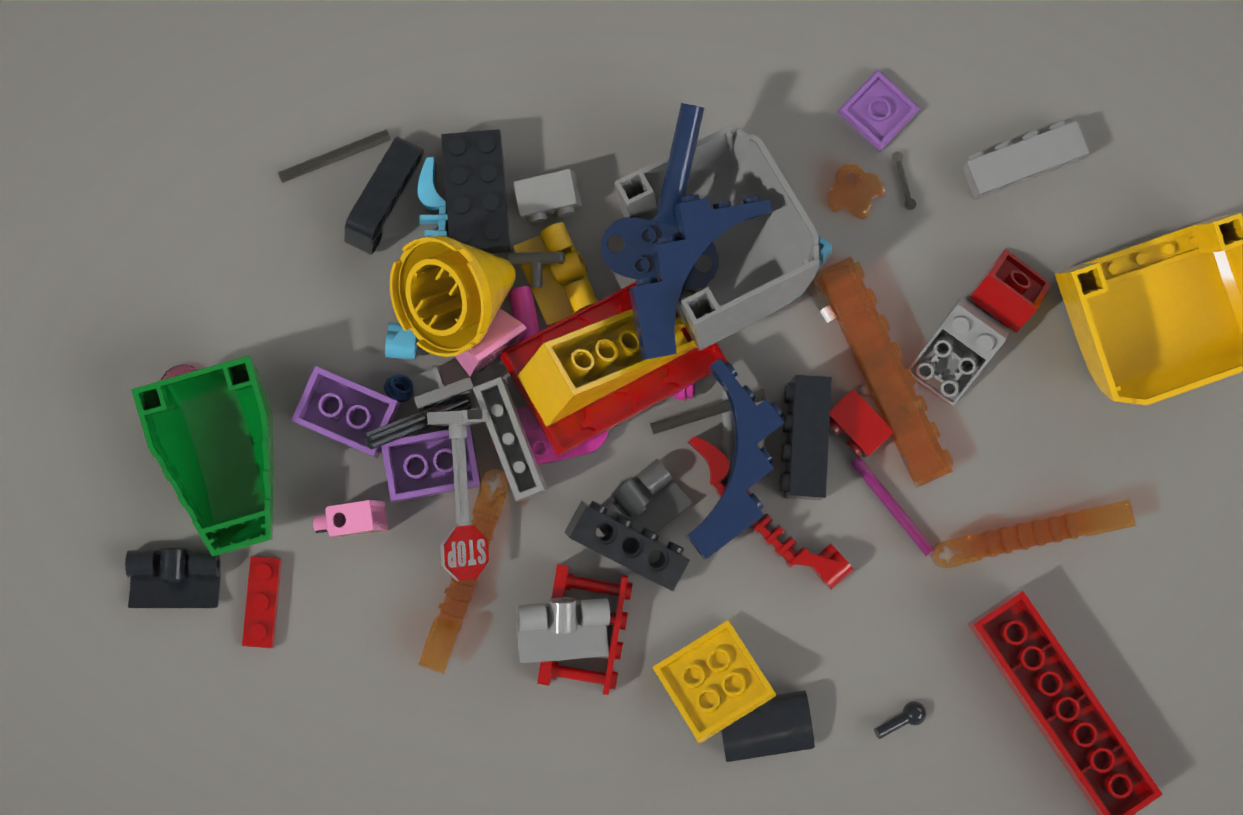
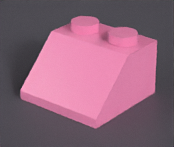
M499 309L483 339L471 350L455 357L471 377L499 358L502 351L517 344L527 328L523 323L502 309Z

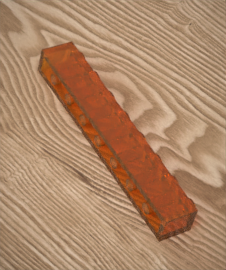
M848 257L820 270L816 277L832 310L837 316L838 324L873 394V398L884 421L894 431L891 436L915 487H920L953 472L950 467L953 465L952 457L946 448L942 450L938 438L941 437L936 424L929 422L925 414L928 408L924 398L921 395H916L912 386L915 384L914 377L909 368L904 369L900 358L903 357L901 349L896 341L891 342L887 333L890 331L889 324L884 315L879 316L874 306L877 304V299L871 288L866 289L862 280L865 278V274L860 263H854L852 257Z

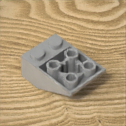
M961 296L906 370V373L954 407L1006 341L1010 330Z

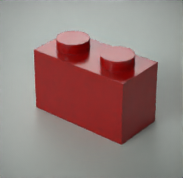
M854 389L849 391L830 409L829 428L836 435L841 433L849 441L846 445L857 457L860 455L864 458L868 457L894 433L891 427Z

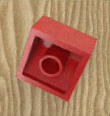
M1004 249L969 298L980 309L987 311L998 319L1003 326L1017 333L1037 311L1052 283L1007 249Z

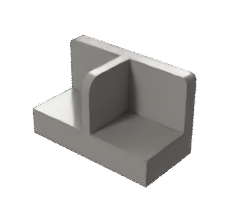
M458 360L439 367L434 365L432 366L433 369L409 378L413 384L414 400L420 411L460 395L474 392L472 379Z

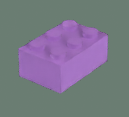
M315 366L291 421L378 458L382 447L370 449L365 444L364 435L369 431L394 422L401 404L385 395Z
M467 426V438H465L468 489L482 487L473 431L470 426ZM449 430L400 438L381 446L390 500L396 503L455 492L452 438L449 439Z

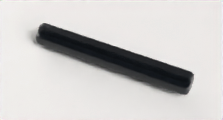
M460 395L369 431L364 435L365 444L370 449H375L433 426L428 425L427 412L471 410L470 398Z

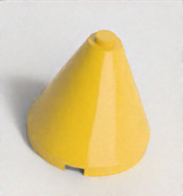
M429 235L409 242L402 248L404 252L400 260L394 261L390 273L391 302L401 327L404 331L410 329L420 340L416 345L433 355L451 357L471 350L483 339L515 282L516 272L513 265L506 259L442 235Z

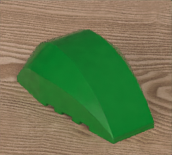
M248 355L131 389L148 449L162 468L161 471L178 495L177 498L191 517L194 527L212 557L271 540L273 537L274 510L273 416L266 391L251 356Z

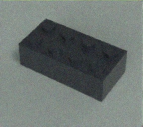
M500 129L441 134L449 238L488 253L511 252L503 142Z
M795 375L785 385L784 403H789V410L783 416L782 432H787V442L782 444L781 462H786V470L783 474H780L779 491L784 492V498L822 500L826 498L832 377Z

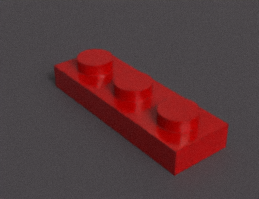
M250 556L242 646L274 648L282 559Z

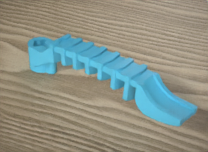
M427 157L420 173L417 193L425 209L439 212V214L419 215L420 225L438 224V230H424V237L429 235L449 237L446 201L438 195L435 188L437 162H434V157ZM389 322L385 342V357L416 360L418 351L416 343L419 339L410 329L404 331L400 323Z

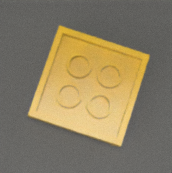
M729 620L652 667L699 744L776 696L775 691Z

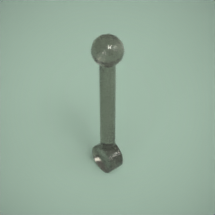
M896 151L892 154V160L896 162L906 201L904 207L910 211L916 207V201L911 198L902 165L903 154Z

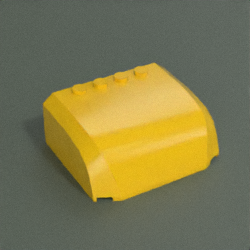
M1242 213L1211 218L1055 273L1087 368L1100 390L1112 401L1150 405L1243 372Z

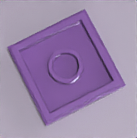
M877 69L837 113L880 152L920 108Z

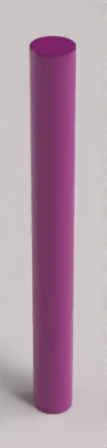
M861 457L851 463L853 468L924 555L927 556L934 551L935 548Z

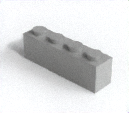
M1066 120L1051 125L1049 127L1050 131L1040 134L1039 130L1024 135L1021 142L1013 144L1011 140L997 145L994 152L985 154V151H980L968 157L969 161L965 163L962 169L974 199L976 200L1083 160L1089 154L1077 121L1067 124Z
M499 377L473 387L480 409H487L488 421H486L515 500L522 501L548 491L505 379Z

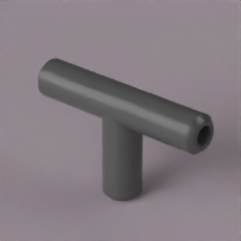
M563 252L509 253L507 260L511 264H530L531 287L541 288L543 286L542 264H563L565 262V254Z

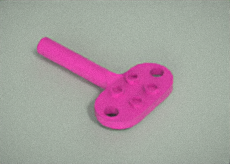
M531 286L511 289L509 291V298L513 316L527 328L519 341L521 342L540 332L541 329ZM529 406L517 409L538 465L590 454L601 447L609 433V430L590 441L557 456Z

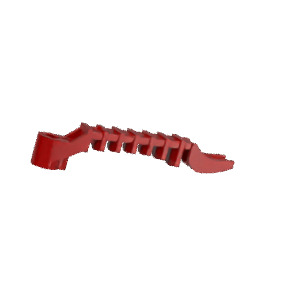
M693 436L687 443L707 462L710 470L709 484L717 490L716 493L721 498L727 483L722 485L720 481L728 474V458L712 444ZM768 513L751 525V529L756 534L759 533L768 546L771 545L775 549L774 552L777 556H782L787 561L788 567H793L795 564L811 567L830 590L854 571L849 562L831 543L817 555L809 553L804 547L797 551L794 548L797 542L792 536L781 544L777 538L785 530L780 525H777L769 532L765 527L773 519Z

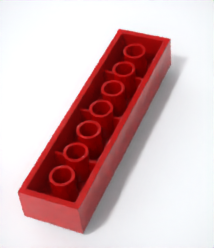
M1014 591L968 623L980 644L1097 815H1134L1163 795L1024 591Z

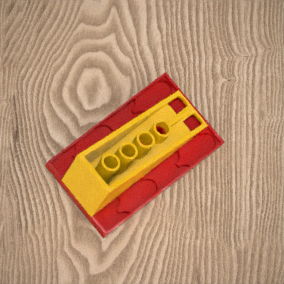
M636 282L505 349L499 356L522 393L534 417H536L549 443H551L556 455L560 456L631 419L634 415L670 398L684 388L711 376L712 374L708 370L711 364L719 358L723 363L727 361L717 343L699 350L676 312L674 328L676 354L642 360L629 294V288L636 286Z

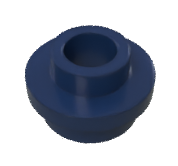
M396 374L386 380L384 391L391 399L401 403L407 402L413 394V384L407 376Z

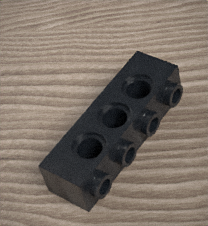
M593 500L590 505L584 501L580 502L565 530V534L570 539L674 591L690 562V559L683 554L684 548L671 541L667 545L658 541L659 535L647 528H643L642 531L633 528L634 522L620 514L616 518L606 514L608 509ZM609 524V532L606 535H596L599 525ZM628 537H634V546L629 550L622 549L623 541ZM656 550L660 551L659 560L655 563H648L650 553Z

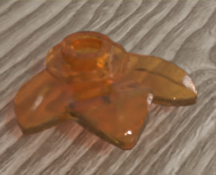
M847 163L842 165L836 172V184L828 193V202L832 212L840 211L846 207L853 216L865 220L871 211L872 198L885 196V187L877 175L864 173L857 164ZM852 172L855 175V180L849 184L846 177Z

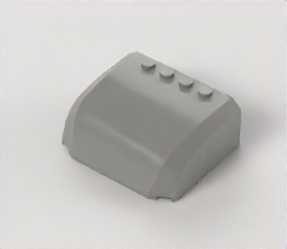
M735 123L697 141L685 196L699 194L700 199L709 198L711 210H713V204L731 201V206L743 204L742 199L760 196L761 201L770 199L772 212L745 220L729 228L713 242L719 253V267L714 278L705 286L696 290L681 291L676 312L699 350L760 321L791 303L806 290L819 268L818 231L763 141L754 134L750 136L740 130ZM669 155L614 182L624 217L650 220L656 216ZM700 255L695 261L696 268L701 272L709 271L712 267L711 258L707 255Z

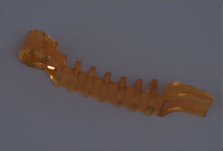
M1128 499L1077 510L1078 512L1074 513L1067 512L1061 516H1049L1043 520H1031V522L1025 524L1018 523L1011 527H1000L998 530H987L980 534H969L940 541L932 547L930 556L936 566L952 568L980 561L988 556L997 557L998 554H1010L1019 549L1028 550L1029 547H1041L1051 542L1059 543L1064 539H1078V536L1082 535L1086 537L1136 526L1131 502ZM944 546L946 550H962L961 553L948 557L949 562L939 557V553L944 552Z

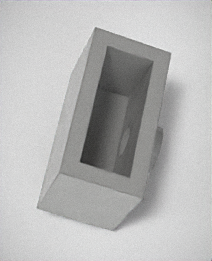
M571 169L513 182L519 215L523 219L529 220L530 223L546 221L547 216L558 214V217L575 214V209L583 208L577 176Z

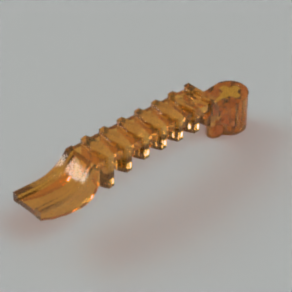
M498 469L489 470L484 474L472 512L473 520L471 525H474L488 539V548L490 542L494 539L493 534L496 525L499 524L503 506L510 489L506 474ZM496 478H500L503 487H497L492 495V488L488 483L489 481L494 482ZM450 575L451 582L449 588H446L444 591L446 594L444 602L439 604L440 614L438 617H435L420 658V666L445 674L455 643L462 629L463 619L466 618L468 605L472 601L471 596L474 588L477 587V579L456 581Z

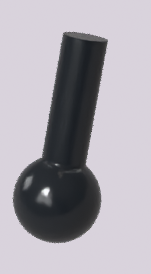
M909 702L903 708L902 714L874 728V732L881 739L907 724L920 725L926 719V709L919 702Z

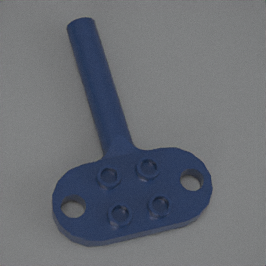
M685 103L680 105L656 216L650 220L625 217L613 222L605 230L601 240V254L605 264L613 272L637 280L653 277L654 283L658 282L651 247L659 244L658 239L676 236L677 241H680L674 206L682 203L681 198L685 197L705 108ZM613 235L621 236L624 240V248L621 252H613L608 246V241ZM714 242L710 243L701 254L711 258V269L707 272H701L694 263L683 284L682 290H696L705 286L714 278L719 267V253Z

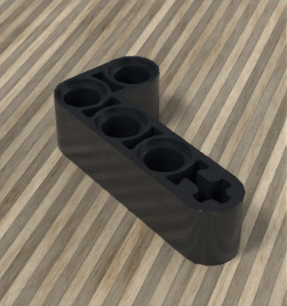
M398 136L393 140L346 220L345 243L370 255L376 251L383 235V225L420 164L424 154L423 148Z

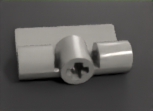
M558 597L550 599L549 603L516 605V631L520 663L609 656L606 625L610 624L608 599L576 600L570 597Z

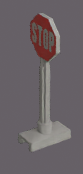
M487 409L427 412L428 425L449 426V439L452 438L456 526L451 528L440 544L441 566L456 581L477 579L489 562L488 539L474 525L470 524L465 438H467V425L488 421Z

